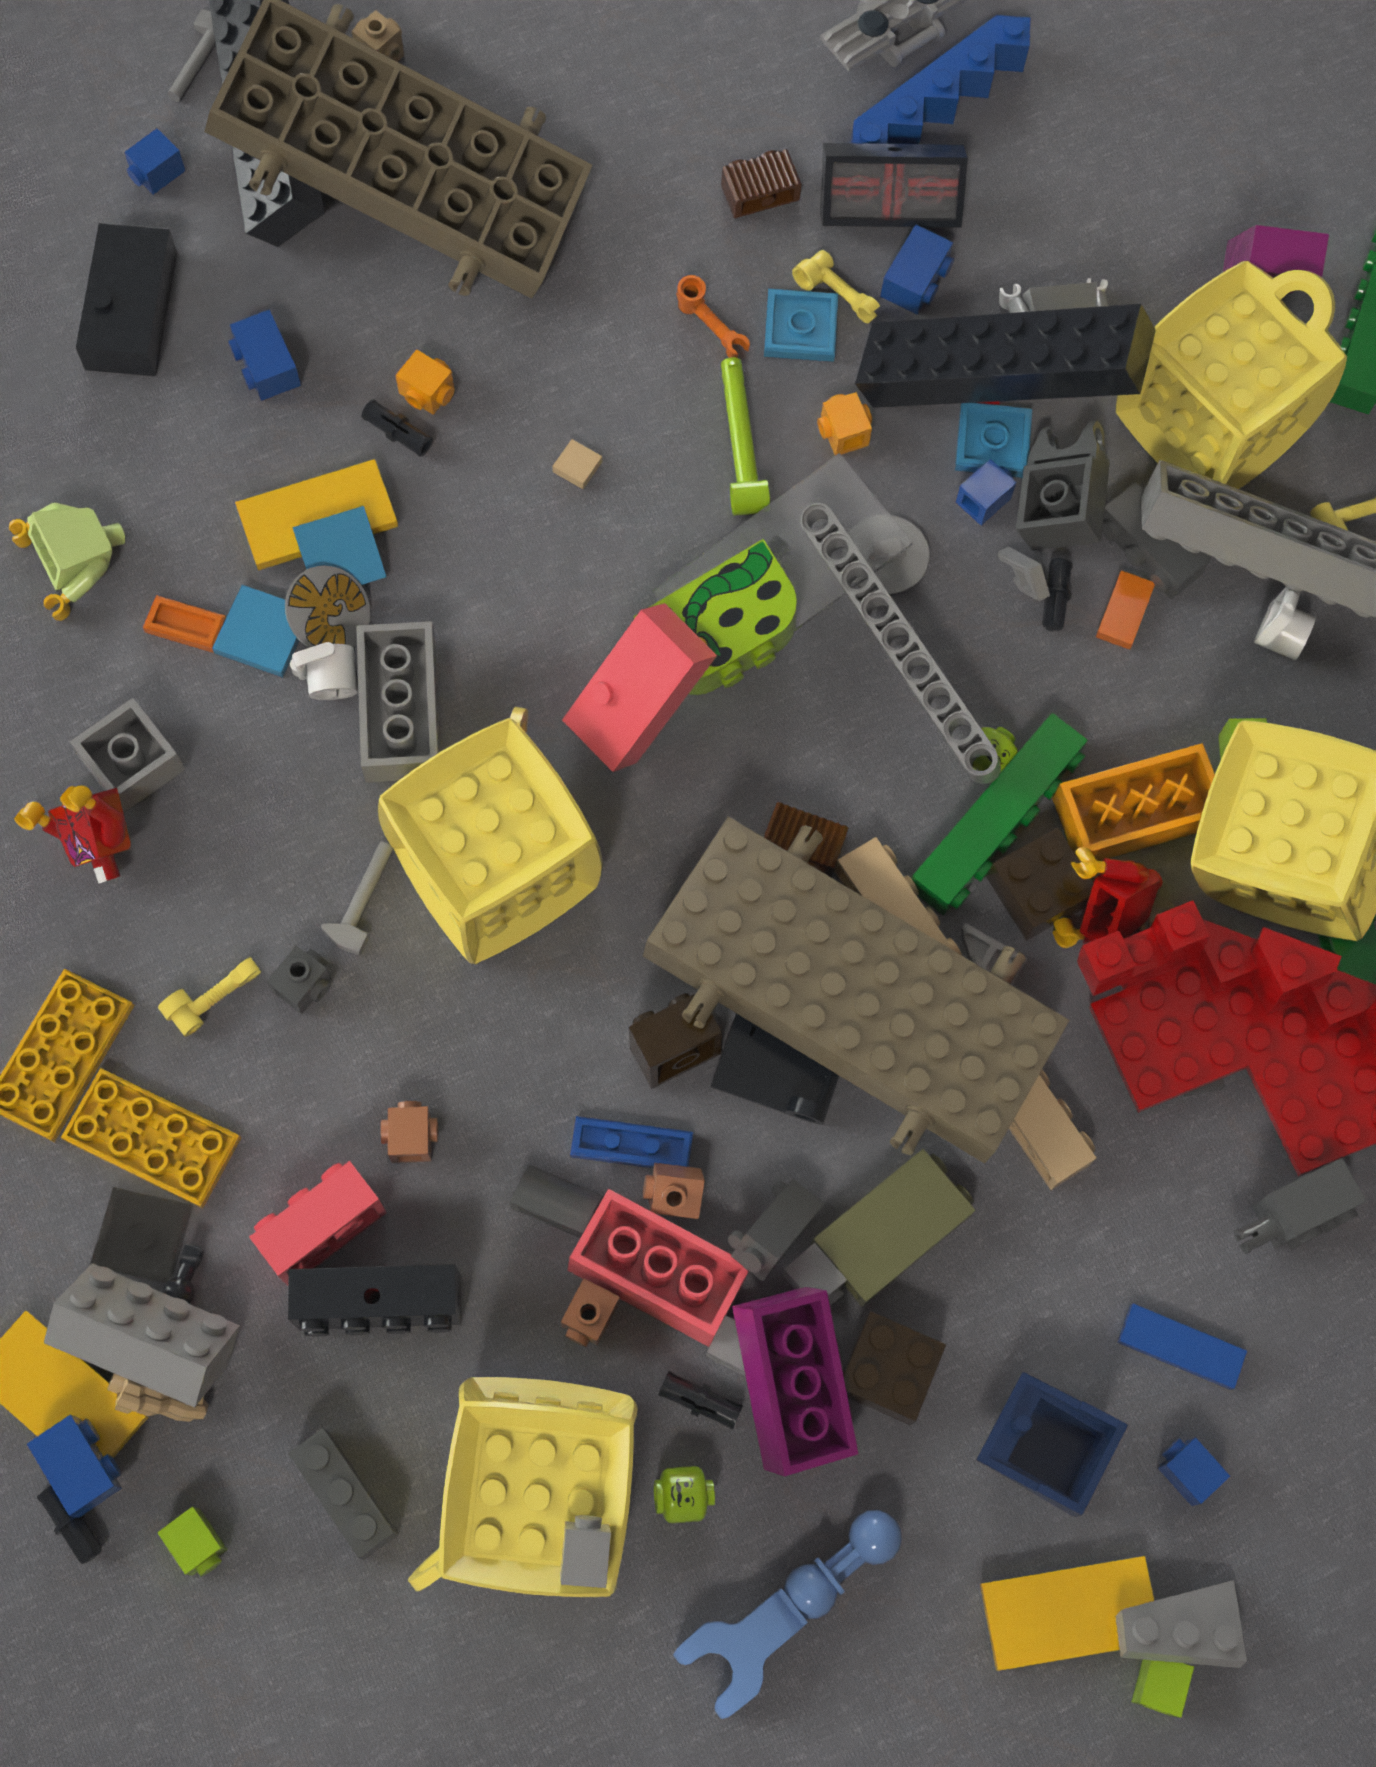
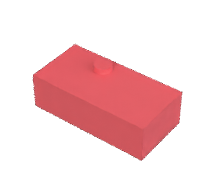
M665 603L642 609L562 721L612 772L636 764L717 655Z
M610 1189L607 1190L570 1255L567 1270L616 1294L626 1303L710 1347L723 1319L727 1316L749 1273L748 1270L731 1257L732 1254Z

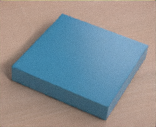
M768 288L764 357L834 362L838 293Z
M961 403L955 471L975 473L991 459L998 466L1005 467L1013 477L1023 478L1024 466L1028 465L1032 409L985 403Z
M364 506L292 527L306 570L325 565L337 567L351 574L361 585L387 577Z
M241 585L212 647L214 653L283 678L291 661L292 654H294L299 643L298 638L294 635L287 622L285 600Z

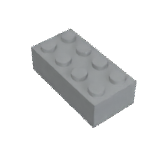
M432 621L356 626L361 768L366 783L399 781L415 768L440 753L436 640Z
M92 1263L54 1302L44 1344L195 1408L229 1365L240 1325L226 1320L221 1315L209 1313L190 1305L183 1299L174 1298L152 1289L145 1283L136 1282L114 1273L113 1270Z

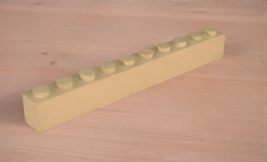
M877 837L837 860L834 872L844 886L962 955L954 940L951 938L946 939L938 928L940 921L935 912L929 906L925 908L917 897L919 892L913 880L908 875L903 877L896 866V856L888 845L882 846ZM1041 1070L1009 1129L1045 1183L1052 1190L1090 1166L1097 1157L1093 1153L1095 1146L1092 1140L1084 1131L1079 1133L1070 1120L1073 1116L1068 1105L1061 1098H1055L1048 1088L1050 1081L1045 1072Z

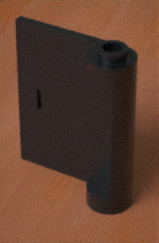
M736 1013L711 1088L810 1123L823 1125L839 1075Z

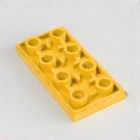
M375 459L235 502L258 571L302 557L292 528L364 506L373 534L398 527L395 513Z
M64 968L0 1075V1116L55 1142L135 1005L131 1001Z
M100 1068L63 1132L61 1139L203 1209L241 1137Z
M25 1311L0 1338V1404L36 1436H39L70 1414L79 1417L81 1421L87 1418L100 1437V1440L95 1444L103 1457L109 1454L114 1458L149 1417L133 1411L126 1414L115 1410L117 1394L107 1390L109 1382L84 1360L44 1344L47 1327L30 1312Z
M1145 1556L980 1584L996 1671L1120 1650L1115 1616L1122 1609L1154 1601Z

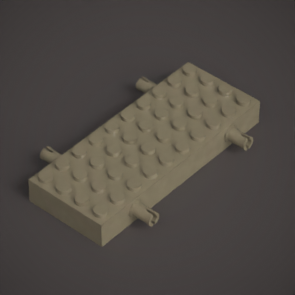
M263 0L209 111L204 130L205 133L260 160L253 177L249 181L250 187L257 192L262 180H265L260 194L270 195L279 173L282 171L459 261L454 275L449 282L450 289L456 292L461 280L463 281L459 295L468 296L471 293L473 283L478 272L532 299L546 276L593 165L538 136L546 120V116L541 110L533 122L532 118L537 108L527 107L518 126L347 36L345 33L354 15L350 9L346 8L342 18L339 19L343 5H333L326 23H323L281 0Z
M728 816L647 939L643 957L698 990L687 1008L682 1012V1017L690 1023L696 1012L700 1010L693 1026L704 1028L706 1021L719 1002L905 1115L901 1125L890 1140L891 1145L898 1149L905 1137H908L906 1144L901 1150L902 1153L913 1155L925 1130L928 1129L985 1164L996 1152L1070 1021L1010 985L1021 965L1024 964L1025 956L1018 951L1010 964L1008 961L1015 948L1005 946L1001 950V954L993 968L988 972L807 864L818 845L823 841L822 835L817 830H815L810 840L806 842L812 827L802 826L786 851Z

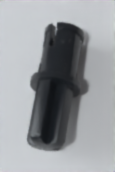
M1055 558L1049 562L1047 586L1050 596L1045 598L1042 625L1048 631H1060L1063 629L1067 602L1072 597L1069 584L1073 563L1064 558Z
M52 1486L47 1487L37 1496V1499L42 1503L56 1525L54 1529L55 1534L63 1536L79 1563H88L101 1553L102 1547L83 1520L85 1514L79 1518L69 1516Z

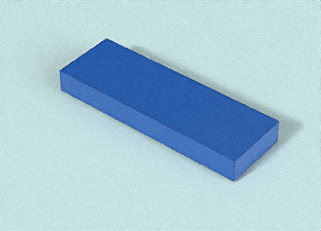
M576 1116L570 1157L654 1168V1163L689 1167L693 1132Z
M1136 1304L1130 1305L1117 1341L1121 1345L1229 1390L1235 1389L1247 1354V1350Z

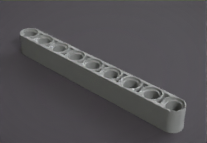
M822 503L808 505L801 514V525L811 544L970 778L980 784L993 782L1001 772V762L989 739L832 510ZM817 520H828L827 526L824 529L812 530V526ZM836 549H848L847 555L839 560L831 558L832 553ZM856 578H868V582L863 588H851V584ZM886 606L889 608L884 617L880 619L871 617V613L876 607ZM899 635L909 637V641L904 647L900 649L891 647V642L895 637ZM926 665L930 668L928 674L921 679L911 677L912 670L916 666ZM939 695L950 697V702L945 708L934 709L931 707L935 697ZM966 725L971 728V733L967 738L963 740L952 738L953 730L956 727ZM989 756L992 758V764L988 769L977 771L973 768V762L977 757Z

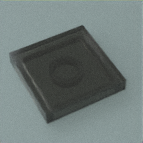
M113 1187L90 1265L93 1263L98 1266L107 1267L115 1273L166 1284L168 1280L173 1278L193 1206L187 1203Z

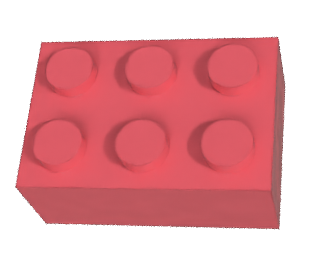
M350 1161L343 1166L341 1163H337L322 1174L321 1183L310 1191L308 1188L300 1190L288 1200V1208L277 1216L274 1213L267 1215L254 1226L256 1232L249 1236V1238L287 1286L289 1269L316 1268L387 1213L379 1198Z

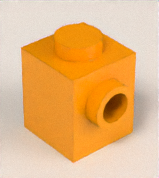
M417 349L395 375L399 394L404 396L412 407L418 410L423 408L432 415L435 414L441 405L446 406L454 395L455 388L450 367L441 359H432Z
M857 392L848 395L838 394L823 402L821 418L817 419V424L822 438H828L835 456L869 446L872 432L870 425L872 424V417L867 404H861Z

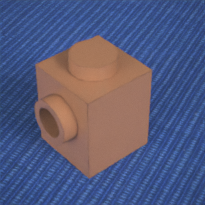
M402 1101L398 1103V1107L388 1108V1120H381V1143L388 1144V1156L391 1162L431 1161V1142H438V1118H431L428 1106L421 1107V1102Z
M654 1163L653 1174L645 1176L643 1186V1199H648L650 1211L655 1214L699 1219L705 1183L702 1169Z
M583 1278L561 1320L562 1328L567 1330L565 1337L583 1347H587L589 1342L598 1346L620 1303V1297ZM587 1311L596 1314L592 1320L582 1318V1315Z

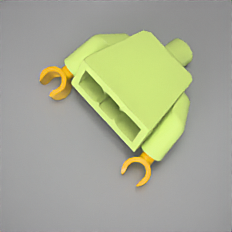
M55 502L37 512H32V515L27 518L28 522L26 523L21 519L12 520L9 524V530L13 535H16L12 538V541L18 547L25 548L33 543L55 590H62L63 593L60 596L50 594L44 599V607L48 610L60 603L59 609L53 612L52 617L57 621H62L70 614L68 603L70 601L75 603L106 573L112 555V547L123 545L125 543V534L119 523L101 526L94 510L90 508H77Z

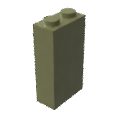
M924 1149L919 1151L813 1238L811 1245L816 1243L847 1279L844 1286L861 1307L969 1219L976 1211L971 1205L974 1203L972 1196L962 1185L958 1184L955 1186L945 1175L948 1172L946 1166L934 1153L929 1156Z

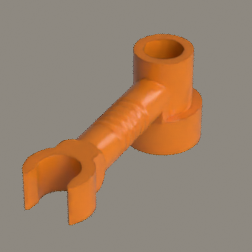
M695 275L683 277L678 283L676 293L679 309L685 314L695 313L705 322V325L721 340L729 358H738L737 351L732 347L735 344L741 345L748 352L750 347L748 338L742 334H737L734 330H730L705 304L706 285L704 281Z

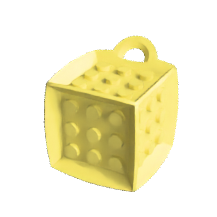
M1242 261L1192 293L1155 326L1156 332L1141 394L1117 395L1116 414L1157 463L1159 460H1163L1240 489L1273 464L1312 426L1332 399L1340 383L1347 362V356L1328 331L1335 313V299L1330 286L1321 276L1306 270L1287 271L1273 278L1250 261ZM1291 291H1304L1313 300L1314 312L1306 324L1294 315L1281 300Z
M514 707L510 718L488 726L436 754L392 785L379 798L378 816L384 835L393 847L402 867L429 912L455 947L471 964H477L510 948L553 922L595 890L601 877L603 861L599 844L566 785L540 749L526 734L528 710L525 708Z
M1247 720L1239 722L1224 751L1210 786L1193 847L1191 868L1195 880L1202 891L1217 902L1283 926L1353 941L1362 939L1376 914V751L1349 741L1304 729Z
M509 1377L468 1378L459 1388L460 1406L452 1437L443 1494L440 1547L412 1573L408 1582L417 1592L442 1577L443 1579L468 1585L522 1594L563 1597H609L617 1588V1578L629 1515L633 1470L634 1423L638 1411L636 1402L631 1396L566 1382ZM589 1515L602 1518V1524L610 1526L611 1538L606 1588L561 1585L560 1571L565 1521L575 1522V1516Z

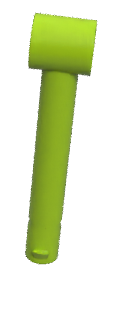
M736 357L727 358L721 362V371L737 480L735 483H730L732 514L737 516L769 513L770 495L767 480H758L742 361Z

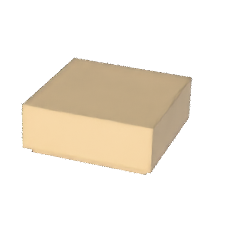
M571 439L552 466L553 473L584 489L602 464V456Z

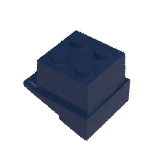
M1022 1372L976 1461L995 1470L1075 1518L1083 1515L1128 1424Z

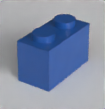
M915 225L884 276L880 297L918 315L924 303L930 305L939 287L936 283L940 276L946 278L954 263V258L950 257L953 242Z
M270 309L230 324L234 339L228 340V344L236 361L243 360L246 368L241 369L245 383L249 390L256 389L261 401L301 386L297 368Z
M71 1414L28 1442L27 1446L68 1515L79 1518L122 1489L117 1480L122 1474L114 1459L109 1454L103 1457L95 1444L100 1440V1437L92 1423L87 1418L81 1421L79 1417Z

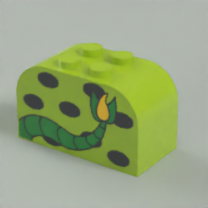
M764 539L650 606L653 607L665 603L717 655L689 694L691 695L706 694L722 685L725 688H729L744 678L743 673L750 668L756 666L757 669H761L775 660V653L779 652L790 642L796 629L797 600L794 587Z

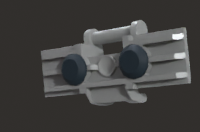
M860 0L856 14L821 34L820 39L848 72L878 54L892 67H897L902 64V59L933 40L939 41L944 38V27L937 18L966 0ZM908 22L915 30L920 27L924 29L898 46L894 45L896 37L894 31Z

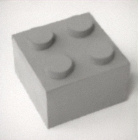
M134 698L70 741L81 761L105 791L117 787L123 813L185 770L175 750Z

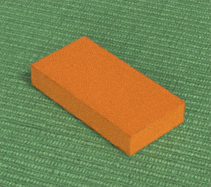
M1121 570L1096 638L1130 650L1155 584L1150 580Z
M156 595L143 629L145 633L214 653L212 647L226 620V616Z

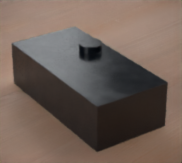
M99 223L76 343V350L85 370L156 376L177 258V250L170 229Z

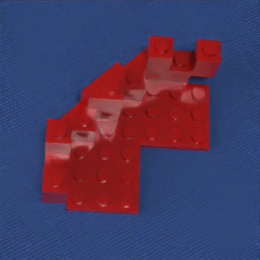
M1193 900L1157 914L1151 928L1123 939L1118 930L1082 945L1077 963L1092 995L1095 996L1117 986H1122V991L1090 1003L1089 1009L1138 1113L1247 1069L1298 1177L1376 1145V984L1337 970L1342 956L1266 927L1262 928L1256 939L1202 919Z

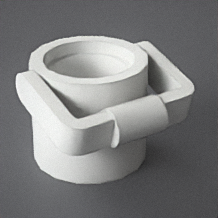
M1285 587L1270 603L1255 637V644L1293 660L1299 657L1316 620L1315 616L1296 609L1301 592Z
M325 642L292 654L291 670L300 680L307 679L310 698L316 700H337L352 697L358 693L354 648L352 646Z

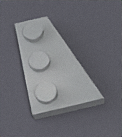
M1234 1580L1125 1608L1115 1616L1121 1658L1241 1668L1247 1662Z

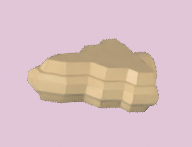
M115 1373L107 1387L108 1391L117 1394L115 1410L126 1414L132 1411L146 1416L161 1414L177 1421L190 1422L194 1419H204L209 1406L203 1397L194 1408Z

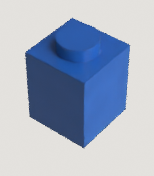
M157 128L124 152L129 165L126 170L132 181L139 187L144 185L153 195L185 172L179 149Z
M989 459L960 485L956 503L982 526L1011 500L1017 482L1014 481L1012 474L1005 467L998 466Z
M1196 1437L1185 1442L1179 1438L1162 1453L1166 1460L1158 1467L1161 1473L1191 1506L1202 1504L1230 1477Z

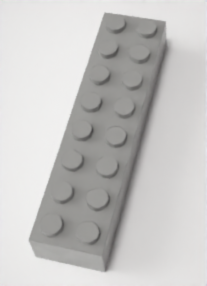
M1159 460L1141 496L1142 530H1145L1148 535L1158 540L1169 539L1177 542L1184 549L1192 553H1199L1201 551L1209 554L1224 565L1234 566L1235 564L1246 568L1258 578L1268 579L1270 577L1283 582L1287 588L1293 591L1302 592L1304 590L1315 594L1327 604L1335 605L1338 603L1351 608L1359 616L1366 618L1370 616L1376 617V541Z

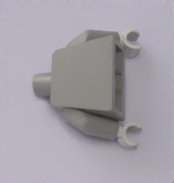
M1088 278L1086 283L1032 287L1023 293V299L1020 297V285L1014 284L1013 294L1010 295L1006 294L1003 288H1000L999 304L1002 308L1007 309L1009 313L1108 306L1105 294L1108 281L1102 279L1099 287H1097V282L1091 283V278Z

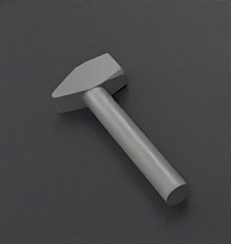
M202 9L194 21L195 30L202 33L203 37L167 93L176 102L180 101L216 43L211 11Z
M379 842L341 924L321 925L323 932L338 948L361 956L370 935L356 926L393 851V847L386 842Z

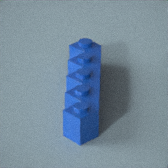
M994 16L855 119L850 143L919 144L923 122L954 124L959 96L988 98L994 70L1023 72L1030 47V17Z

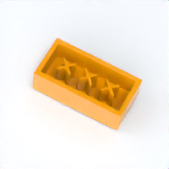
M1201 743L1060 783L1052 800L1073 852L1075 853L1077 849L1085 847L1092 852L1097 861H1101L1104 858H1112L1197 833L1215 773L1204 745Z

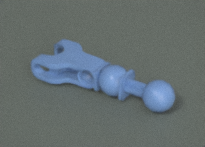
M867 1510L858 1515L850 1527L849 1543L824 1564L817 1557L813 1560L815 1564H803L793 1569L786 1579L784 1591L782 1588L778 1589L744 1619L733 1624L722 1621L706 1622L677 1647L673 1656L678 1663L683 1665L691 1664L707 1653L720 1654L729 1661L733 1670L732 1682L717 1697L715 1702V1712L720 1719L730 1717L759 1693L763 1682V1665L765 1660L808 1623L806 1619H818L828 1614L835 1604L837 1593L842 1595L845 1592L840 1586L841 1582L865 1562L877 1565L884 1564L894 1558L902 1542L901 1529L897 1521L890 1514L880 1510Z

